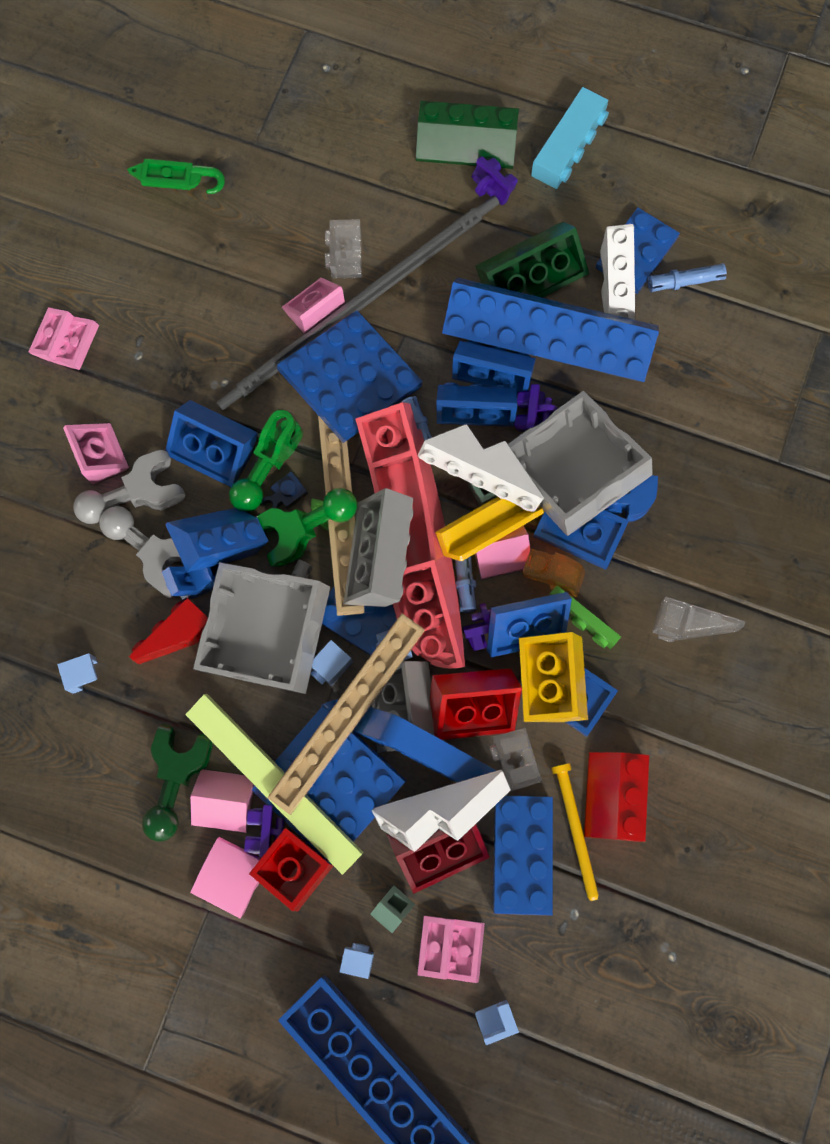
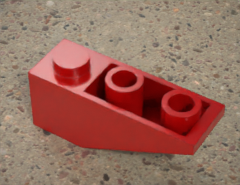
M188 598L184 602H178L172 608V614L165 621H159L152 628V634L146 640L142 639L132 648L133 653L129 657L137 664H142L197 644L201 639L208 617Z

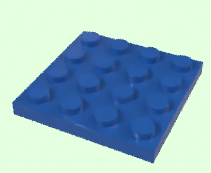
M358 311L353 312L277 364V370L342 443L359 432L356 418L400 403L422 387L423 383Z
M322 706L275 761L284 772L288 770L329 714L330 710L326 706ZM352 731L310 788L307 795L354 842L375 818L372 810L387 804L407 780ZM254 785L252 791L267 805L272 806V810L280 818H285L284 821L298 835H300L316 852H318L323 858H325L324 855Z

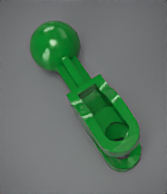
M277 410L270 416L262 429L258 445L253 452L259 458L247 478L240 479L231 486L229 499L235 509L241 512H251L260 506L263 500L261 485L272 466L279 470L283 463L294 453L301 441L303 430L288 411ZM281 418H286V419H287V420H283V421L278 425V427H276V423H277V421H278L279 419H281Z
M335 488L326 494L322 506L309 513L297 509L287 512L271 508L258 515L257 518L264 532L277 530L279 533L277 547L267 554L270 567H283L302 558L306 551L307 543L316 537L313 528L328 520L334 522L350 520L357 511V500L354 494L345 488Z

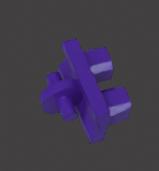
M483 156L478 158L476 169L471 176L477 184L476 194L483 196L487 193L490 197L496 196L499 204L504 205L507 203L510 193L516 187L517 178L512 174L503 176L500 173V163L495 158L488 161Z
M531 384V390L518 392V406L520 408H528V415H516L515 428L519 432H526L530 428L544 422L558 409V407L552 405V398H545V393L540 391L539 384Z
M485 603L479 604L480 612L471 614L473 622L483 620V622L462 626L463 634L466 639L468 638L474 651L487 647L484 634L489 633L491 609L487 610Z
M264 805L263 808L248 809L247 825H261L262 830L261 837L246 836L245 852L259 854V857H263L270 848L271 835H275V842L283 832L285 818H276L275 829H272V806Z

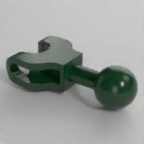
M161 724L156 731L151 746V754L159 768L157 778L164 781L157 806L150 808L142 820L143 832L153 841L163 842L174 836L178 829L179 820L173 808L180 785L188 787L191 778L200 773L201 770H204L209 764L214 743L204 733L197 736L191 750L186 753H177L174 749V729L168 724Z

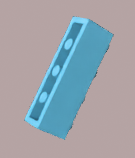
M582 87L534 160L532 177L555 189L559 187L562 181L566 182L572 172V165L574 162L579 163L584 154L583 148L586 144L590 145L597 133L596 128L598 125L603 126L609 112L606 111L608 100Z

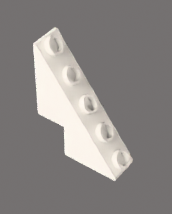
M633 224L608 226L600 250L604 282L601 289L604 313L635 320Z
M467 424L425 440L418 454V457L424 462L433 464L453 476H458L476 487L483 488L501 499H506L519 505L524 510L534 512L544 498L505 441L483 449Z
M498 770L374 808L372 812L384 832L415 852L438 829L458 841L510 791L503 771Z

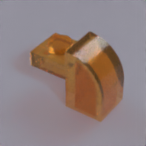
M531 549L522 574L524 577L548 583L551 590L558 585L570 596L577 597L585 576V570L580 563L555 552L552 555Z

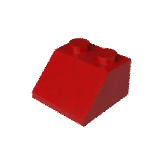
M285 828L249 875L290 910L298 912L333 868V865L307 843Z

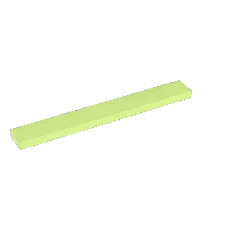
M204 694L185 715L268 797L285 772L208 694ZM307 794L292 815H289L272 802L342 875L364 853Z

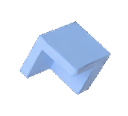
M88 653L57 664L66 691L70 693L82 691V685L97 680L93 665L97 663L96 657Z
M507 1000L475 1013L486 1045L519 1033Z

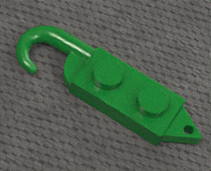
M144 159L143 163L127 169L130 175L141 181L142 186L191 190L198 186L202 176L217 179V185L212 189H207V194L218 193L225 185V177L219 169L193 165V163Z

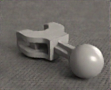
M158 450L139 457L134 463L132 471L121 477L125 486L104 494L93 490L80 493L73 504L76 517L86 524H95L99 522L102 513L106 509L130 500L135 508L146 505L155 510H164L182 502L185 498V492L182 487L177 484L168 486L155 484L156 476L170 466L171 458L169 453L164 450Z
M113 506L106 509L99 520L102 533L113 540L125 539L139 551L136 556L143 562L145 580L167 598H172L162 571L174 562L182 561L172 538L162 540L153 534L149 539L134 527V518L126 508Z

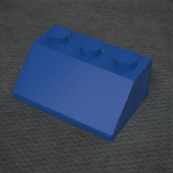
M460 341L453 356L452 379L472 384H482L485 387L508 385L511 388H516L518 394V392L529 390L536 358H532L526 353L519 352L515 354L506 352L501 347L489 348L481 346L475 341Z
M456 383L438 385L436 404L437 424L514 427L517 411V389L511 388L508 385H497L496 387H485L482 384L459 386Z
M189 400L174 411L165 451L169 453L171 458L231 487L239 479L252 456L258 433Z
M235 508L171 521L166 524L187 572L219 565V562L227 563L255 556L268 542L258 518Z

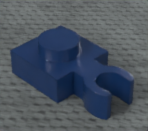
M290 472L271 486L274 494L264 497L260 505L263 507L267 503H272V508L278 509L283 504L288 510L305 497L308 492L295 475Z

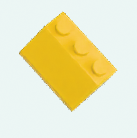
M573 632L519 638L524 722L588 720L582 637Z

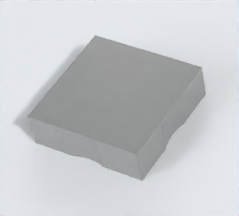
M584 391L555 410L544 422L530 428L508 444L544 497L539 506L543 508L546 514L567 536L652 476V457L627 433L615 426L607 413Z
M219 562L210 599L209 617L202 631L193 669L306 694L330 586L317 580L285 574H265L252 568Z

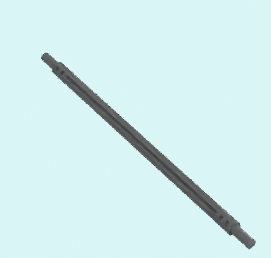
M492 196L476 209L472 208L469 210V212L462 215L461 218H458L453 224L257 370L250 373L249 376L242 379L241 382H238L235 385V389L216 402L219 408L223 411L243 396L245 398L250 392H253L257 387L279 372L277 364L353 312H359L460 235L468 231V229L472 228L476 223H479L482 220V216L499 204L497 197Z

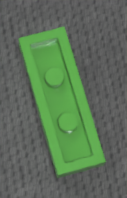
M556 585L549 596L564 593L565 591ZM572 598L569 614L572 618V624L581 631L586 629L593 635L592 639L602 648L607 646L611 650L621 636Z

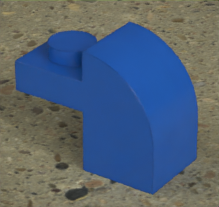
M650 476L605 510L613 514H620L624 511L625 519L629 522L642 518L656 499L658 476Z
M219 565L187 572L185 567H168L162 571L171 596H181L182 600L187 598L193 599L213 591Z

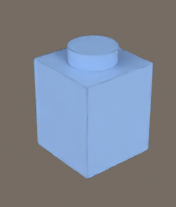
M331 640L314 658L311 675L320 684L323 685L326 681L332 686L353 661Z

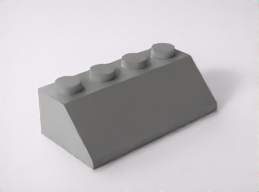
M384 488L358 502L343 604L386 607L400 601L404 589L402 585L403 574L407 566L405 558L407 546L410 542V521L413 517L412 497Z

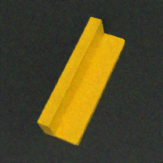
M496 497L435 533L443 556L463 561L542 515L544 511L542 507H537L534 512L527 511L506 499Z

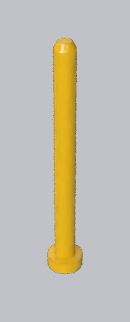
M569 763L552 767V774H557L587 898L590 901L597 900L599 895L568 771L572 770Z

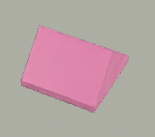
M320 278L282 306V308L305 334L345 304L343 290L341 286Z
M110 423L64 426L63 429L81 473L92 485L122 473L129 468Z
M524 525L475 553L481 580L533 568L529 537Z
M201 770L191 794V825L247 833L248 809H251L254 793L252 788L254 784L245 775Z

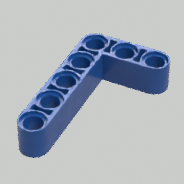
M369 707L353 729L355 733L376 743L393 748L456 783L496 771L405 719L379 709Z

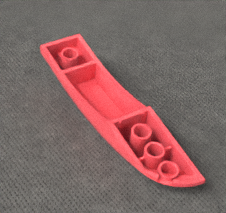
M402 402L356 418L374 492L377 493L387 488L413 498V517L409 528L410 542L407 546L405 558L407 566L402 581L404 589L400 601L394 603L393 606L397 619L401 614H404L425 629L422 636L411 649L417 656L423 657L437 667L461 668L465 667L453 564L451 558L443 556L435 533L445 527L443 513L431 464L424 462L418 457L424 443L422 431L417 429L411 404Z

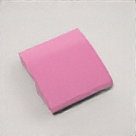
M48 307L29 349V353L47 361L80 370L99 325L94 320L74 317L68 311Z
M218 837L190 893L241 918L245 913L254 890L259 885V882L249 873L261 858L252 853L245 852L244 849Z
M424 916L418 975L478 983L485 923Z

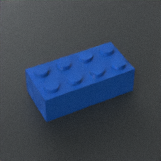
M504 796L494 806V914L553 915V797Z

